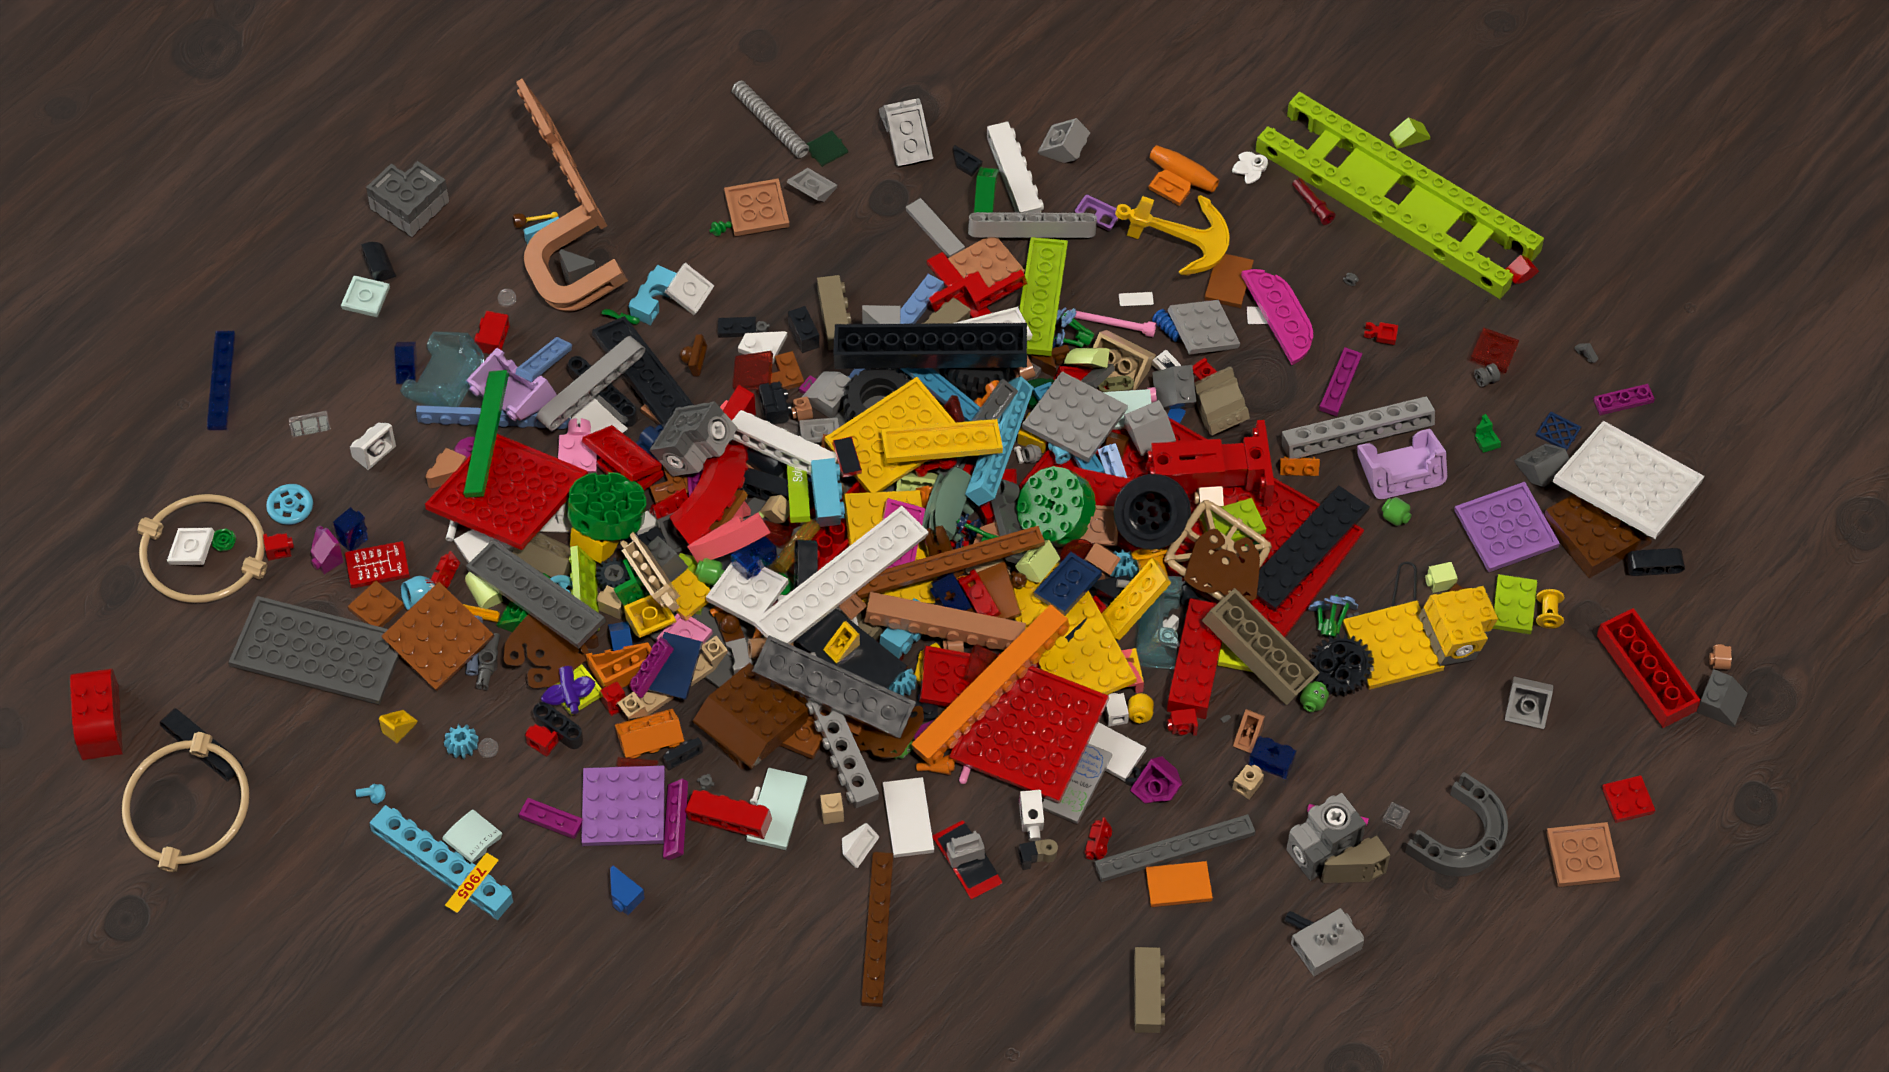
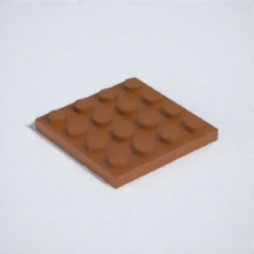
M438 582L381 637L432 688L438 691L495 636L454 595Z

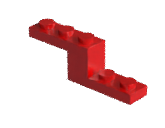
M1019 270L988 287L980 273L976 271L966 275L964 279L958 282L951 283L944 290L935 292L929 297V301L936 312L941 309L945 302H949L953 297L958 300L968 294L979 311L1027 284V280L1023 271Z

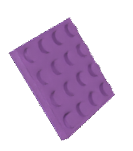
M1525 482L1455 506L1454 511L1488 572L1559 547L1558 539Z
M664 766L583 768L582 846L664 844Z

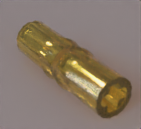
M810 519V522H804L773 561L774 567L786 573L794 563L796 539L812 540L820 530L819 524Z

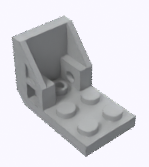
M919 98L888 104L879 108L886 131L890 133L897 167L933 159L923 108Z

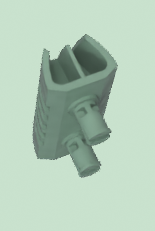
M955 467L945 477L939 473L922 523L925 529H932L934 538L937 537L936 526L943 525L949 540L952 539L956 544L957 542L960 543L961 537H966L962 532L959 535L957 534V520L960 519L962 511L965 515L967 513L971 515L974 512L973 508H975L966 499L967 495H965L972 476L960 468Z

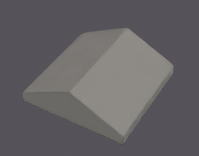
M809 168L787 181L793 187L823 202L837 188V184Z
M838 418L800 420L801 437L812 443L822 442L823 434H830L839 428Z

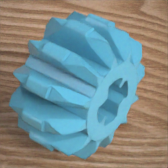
M1123 549L1121 553L1114 551V554L1121 559L1110 577L1129 575V580L1132 581L1134 576L1139 573L1137 560L1132 558L1131 550L1127 553Z
M906 670L891 685L889 690L904 696V693L910 696L911 690L916 688V676L913 675V670Z
M459 724L457 729L450 727V733L445 734L446 740H444V745L449 755L453 754L455 758L462 755V758L465 759V754L472 756L473 750L478 748V736L474 729H469L467 724L463 728Z

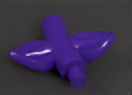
M565 666L559 669L560 684L549 687L543 693L541 701L550 705H560L566 702V706L570 708L571 714H576L579 712V698L588 696L596 684L588 676L579 677L574 681L573 667Z

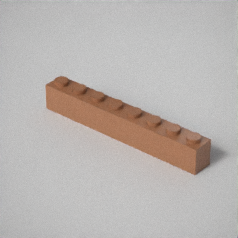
M874 592L869 594L864 622L872 625H881L891 629H901L911 633H921L931 637L963 641L971 645H981L990 649L996 648L1005 650L1025 630L1026 623Z

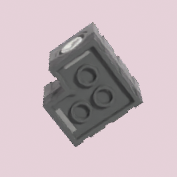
M418 161L406 172L390 164L366 187L370 209L379 213L380 216L392 222L393 225L402 231L407 232L411 237L449 202L446 180Z
M715 401L678 407L655 440L650 451L660 460V463L672 476L698 473L702 470L703 463H705L707 458L719 457L725 452L727 444L733 439L738 427Z
M1343 793L1337 796L1332 795L1324 804L1316 805L1309 810L1307 822L1302 825L1298 824L1290 830L1286 850L1311 881L1323 874L1324 864L1331 856L1337 857L1345 849L1360 845L1363 840L1362 837L1364 836L1366 823Z

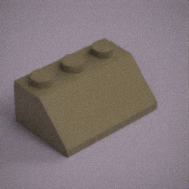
M538 532L523 550L516 547L513 549L512 553L539 572L550 576V578L556 575L570 577L572 572L569 560L571 549L566 544Z

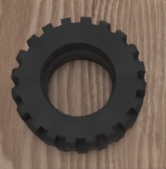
M879 368L860 371L859 375H854L851 378V382L847 383L843 394L846 423L867 410L863 403L869 398L875 396L887 397L911 380H906V375L901 372L898 374L897 370L893 368L891 370Z
M939 368L941 376L971 400H976V398H983L987 393L986 385L994 380H999L1000 382L1001 379L1009 382L1012 368Z

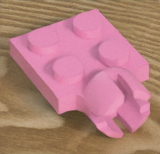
M577 418L571 419L568 422L567 434L559 435L558 459L587 470L588 474H597L596 461L598 455L582 443L583 436L591 434V423L589 420L581 418L579 427Z
M677 614L675 616L676 623L666 626L657 637V641L660 637H663L664 632L699 640L704 644L713 632L712 629L693 617L685 621Z

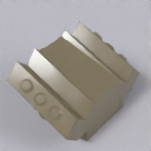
M1227 367L1194 382L1197 399L1196 405L1205 429L1209 434H1217L1250 419L1248 408L1245 406V400L1240 392L1237 378L1234 377L1232 367Z

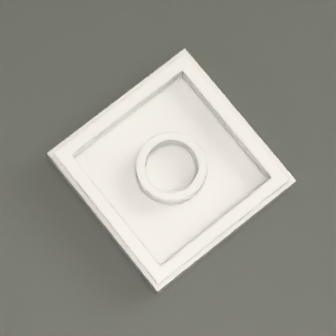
M684 263L665 290V293L691 314L695 315L714 285L688 264Z
M178 528L167 562L170 565H204L215 531L212 528Z

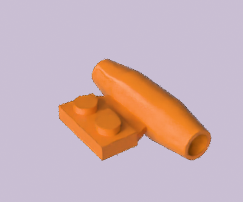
M1158 145L1150 153V159L1163 168L1164 171L1158 172L1150 183L1149 190L1178 206H1181L1189 195L1191 185L1209 192L1216 190L1219 179L1200 164L1178 152Z

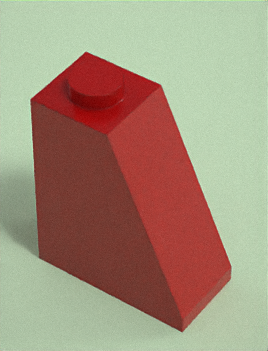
M740 385L735 389L723 409L731 421L740 410L756 416L755 394ZM732 439L727 445H731L734 440Z

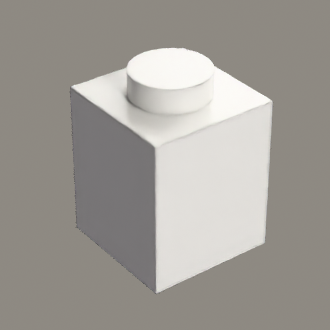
M1124 693L1109 694L1110 699L1104 709L1108 727L1127 724L1129 713Z

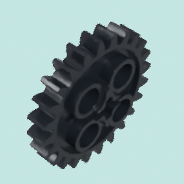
M1337 634L1336 640L1329 636L1328 643L1322 640L1323 646L1317 645V652H1312L1314 659L1309 661L1320 672L1314 679L1323 683L1328 688L1329 694L1336 691L1337 696H1339L1340 692L1343 691L1344 695L1347 696L1349 690L1355 694L1354 688L1357 687L1362 690L1361 683L1367 685V678H1372V673L1370 672L1374 671L1372 651H1368V645H1363L1362 639L1356 642L1354 635L1351 639H1348L1347 634H1345L1344 638L1340 639L1339 634ZM1340 650L1345 651L1343 654H1336ZM1354 661H1359V662H1360V663L1357 664V665H1352V663H1353ZM1326 665L1332 666L1330 669H1324ZM1341 676H1348L1344 680L1339 679Z

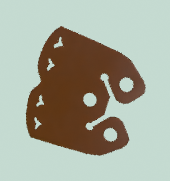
M1210 529L1197 539L1184 576L1185 581L1192 587L1206 593L1220 591L1224 596H1227L1230 593L1228 591L1235 588L1242 596L1246 591L1250 594V596H1243L1247 601L1256 599L1260 555L1252 540L1245 537L1234 543V549L1245 560L1244 563H1241L1238 556L1229 550L1220 549L1213 554L1209 553V550H1214L1225 544V538L1218 529ZM1215 535L1218 538L1217 543H1211L1210 536ZM1243 544L1249 546L1248 552L1242 551L1241 546ZM1228 557L1230 563L1227 565L1223 564L1222 558ZM1196 577L1197 583L1190 578ZM1207 582H1208L1212 587L1204 586V585L1207 584Z
M528 614L505 642L504 662L507 665H522L525 661L522 645L526 643L527 658L536 666H551L550 670L541 668L530 669L527 674L529 686L532 688L551 687L560 682V668L572 666L574 671L587 660L586 654L589 651L584 643L580 647L584 655L578 654L579 649ZM539 649L544 651V656L541 658L535 654ZM512 651H516L519 654V657L515 660L510 657ZM536 674H541L543 676V680L541 682H536L534 680V676Z
M921 706L913 708L912 712L916 711L918 714L916 717H909L908 724L905 726L900 739L865 724L859 736L852 734L859 750H871L874 755L885 758L901 756L924 721L923 708Z

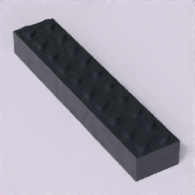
M1027 323L835 324L834 365L835 369L1027 367Z

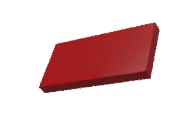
M613 425L582 438V443L631 482L655 473L662 468V464Z

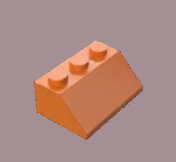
M673 709L615 724L621 748L626 758H637L641 756V753L648 751L649 753L658 752L662 747H676L680 742H684L679 718Z

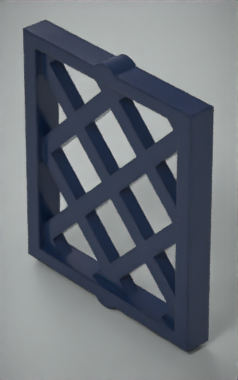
M1550 412L1545 421L1542 422V426L1536 433V436L1557 447L1565 448L1567 451L1572 442L1575 441L1581 426ZM1549 418H1552L1554 423L1547 424ZM1564 424L1566 429L1559 430L1558 425ZM1555 425L1556 430L1550 431L1549 426ZM1546 427L1547 432L1541 433V430ZM1576 430V433L1571 436L1570 431ZM1567 431L1568 436L1562 437L1561 432ZM1558 433L1559 438L1553 439L1552 434ZM1570 439L1568 445H1565L1563 440Z

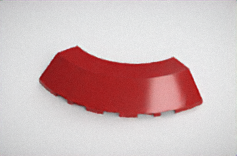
M727 445L725 452L721 456L707 458L705 463H703L702 475L694 491L682 506L670 516L674 526L689 545L707 535L711 531L709 527L715 521L722 519L724 509L726 507L730 508L736 499L734 494L738 488H742L745 481L744 474L748 470L746 461L749 460L748 453L743 445Z

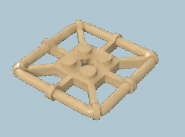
M1207 499L1203 500L1196 507L1188 519L1185 530L1171 544L1164 557L1165 563H1168L1172 569L1185 576L1187 569L1177 562L1189 561L1192 553L1175 555V552L1185 537L1196 543L1200 536L1192 531V527L1202 512L1204 513L1208 531L1215 529L1211 510L1233 525L1227 535L1221 533L1225 538V544L1215 550H1229L1234 552L1239 558L1240 555L1234 549L1235 542L1231 540L1237 528L1259 543L1255 547L1258 552L1261 551L1259 554L1260 567L1267 558L1272 546L1262 535L1244 524L1242 519L1235 518L1220 506ZM1215 535L1210 536V542L1217 543L1218 538ZM1241 546L1242 551L1248 552L1249 546ZM1209 550L1210 554H1213L1215 552L1213 550ZM1223 557L1222 563L1227 565L1230 563V559ZM1196 577L1190 578L1197 583ZM1219 591L1208 593L1218 601L1225 597Z

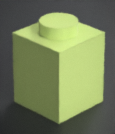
M1452 562L1430 566L1427 575H1425L1426 584L1431 587L1433 593L1451 589L1458 579Z

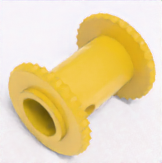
M1554 589L1540 591L1536 598L1542 603V614L1537 616V624L1543 628L1550 629L1560 627L1564 623V618L1558 614V603H1562L1564 594Z

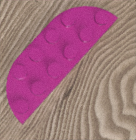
M1250 269L1242 271L1241 276L1291 365L1299 362L1306 356L1311 347L1313 328L1293 290L1280 276L1265 273V270Z

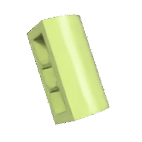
M1076 348L1067 354L1064 364L1078 368H1107L1110 349Z
M911 471L897 481L896 491H914L918 487L927 485L933 487L938 474L927 472L925 476L918 477L915 471Z
M1046 540L1044 546L1028 550L1015 566L1020 573L1026 575L1028 580L1041 582L1061 558L1050 540Z
M468 572L465 582L479 608L488 609L503 602L501 593L471 572Z

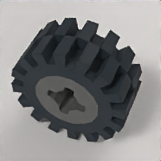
M613 558V561L606 559L607 563L602 562L601 567L598 566L596 571L599 589L603 591L607 585L615 588L631 579L623 559H619V561L616 558Z

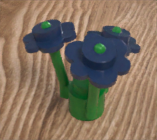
M968 513L957 520L956 527L959 528L957 534L959 535L963 528L966 527L968 528V539L970 540L977 533L983 535L982 541L1000 537L979 529L981 526L979 518L970 524L966 523L969 516ZM961 537L960 543L957 542L955 549L964 547L963 537Z

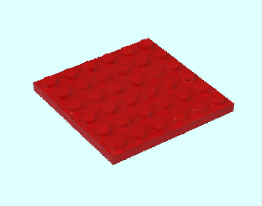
M497 434L485 495L481 497H465L464 495L471 460L470 455L425 503V508L428 511L523 550L569 499V490L574 482L587 475L588 471Z
M1030 666L1025 676L1018 678L1014 682L1012 689L1004 692L1000 696L998 703L995 706H990L986 710L984 717L979 721L977 720L967 734L961 735L957 744L953 747L949 759H953L954 762L1027 791L1041 790L1042 797L1060 803L1110 699L1109 695Z

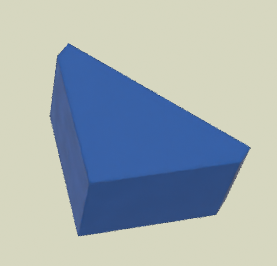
M627 621L608 625L613 651L633 645Z

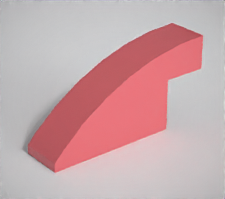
M759 512L743 522L737 516L687 547L697 563H699L704 558L712 560L741 549L766 536L770 531Z

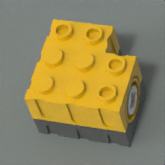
M1484 586L1430 595L1419 614V619L1423 623V628L1430 639V644L1435 655H1437L1440 666L1475 660L1488 640L1487 636L1498 620Z

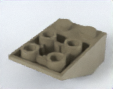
M1378 836L1366 838L1360 845L1345 849L1337 857L1331 856L1324 864L1321 882H1370L1386 873L1390 854Z

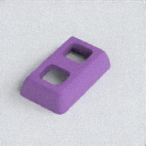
M1085 195L1075 209V213H1084L1087 208L1095 210L1097 217L1096 225L1107 231H1110L1119 219L1115 215V207L1089 195ZM1103 216L1113 219L1109 225L1100 222Z

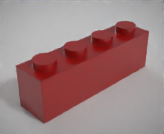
M694 790L685 810L690 821L760 839L765 838L772 821L770 810L766 806L752 805L744 800H732L725 795L717 796L705 790Z

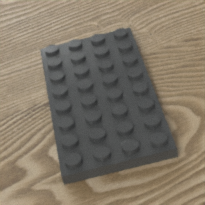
M257 596L228 663L231 667L380 705L400 655L382 639L381 636L388 630L386 628Z

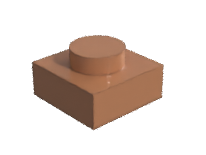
M855 593L838 607L852 620L867 605Z

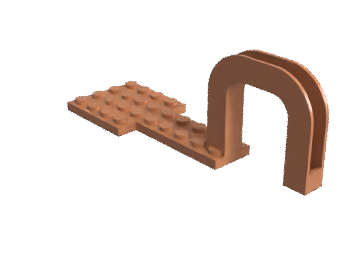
M520 79L516 82L519 87L517 92L521 99L524 100L526 109L531 113L533 122L539 127L540 135L553 150V155L557 162L560 163L562 172L567 176L569 185L576 192L574 193L576 198L582 204L539 230L530 239L525 250L524 263L536 289L551 307L560 311H575L589 305L628 280L615 259L568 286L558 285L551 273L548 262L550 256L556 250L596 226H599L602 230L608 225L576 168L577 165L548 112L525 81Z

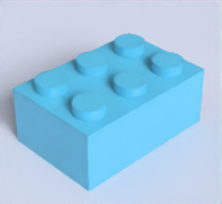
M835 458L811 460V479L817 527L840 525L841 519L844 518L845 510L844 502H840V499H842V484L837 482L840 480L839 464H835Z

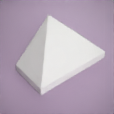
M865 823L842 838L843 855L855 868L859 867L879 838L878 834Z

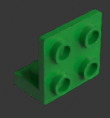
M627 559L623 560L631 579L614 588L623 606L651 595L647 588L644 589L645 585Z

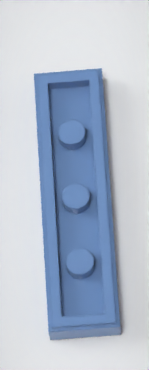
M559 337L554 338L516 368L515 374L532 382L570 352L572 344Z

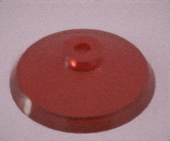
M1085 539L1072 540L1063 547L1061 560L1063 561L1070 552L1085 559L1093 544Z

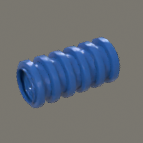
M1164 309L1157 311L1153 316L1152 322H1155L1161 330L1169 334V337L1173 338L1174 342L1181 340L1182 338L1170 314L1166 313Z

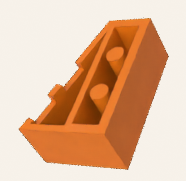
M647 642L626 646L616 651H611V649L604 650L605 653L592 655V653L586 654L587 664L602 689L616 681L623 688L631 683L632 678L636 676L642 662L646 660L652 648Z

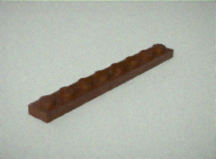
M873 852L862 1006L882 1007L893 853Z

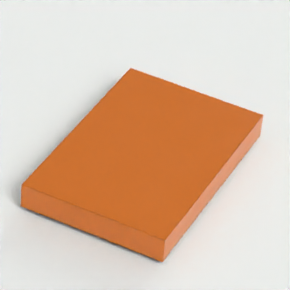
M1207 861L1146 867L1145 869L1151 907L1209 902L1213 899Z

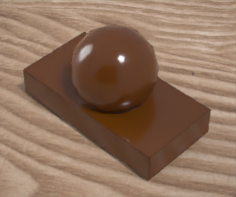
M696 334L693 346H686L680 352L681 361L688 364L693 376H700L708 346L702 334Z
M727 611L715 613V619L724 642L745 638L739 619Z

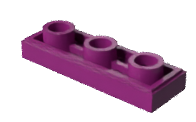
M1648 384L1594 396V403L1600 415L1654 403L1655 400Z
M660 637L657 643L653 645L650 654L642 662L641 668L631 680L629 687L640 698L644 697L674 650L664 638Z

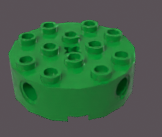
M1055 466L1041 469L1031 476L1022 488L1017 504L1018 521L1022 529L1039 526L1044 541L1050 540L1053 547L1059 548L1071 545L1084 536L1088 530L1087 526L1090 523L1091 516L1094 517L1096 509L1095 494L1089 482L1071 470Z
M608 472V475L587 474L577 479L569 490L567 517L576 531L591 537L593 540L613 541L628 539L631 533L638 532L644 524L646 510L644 490L636 481L631 482L622 474Z

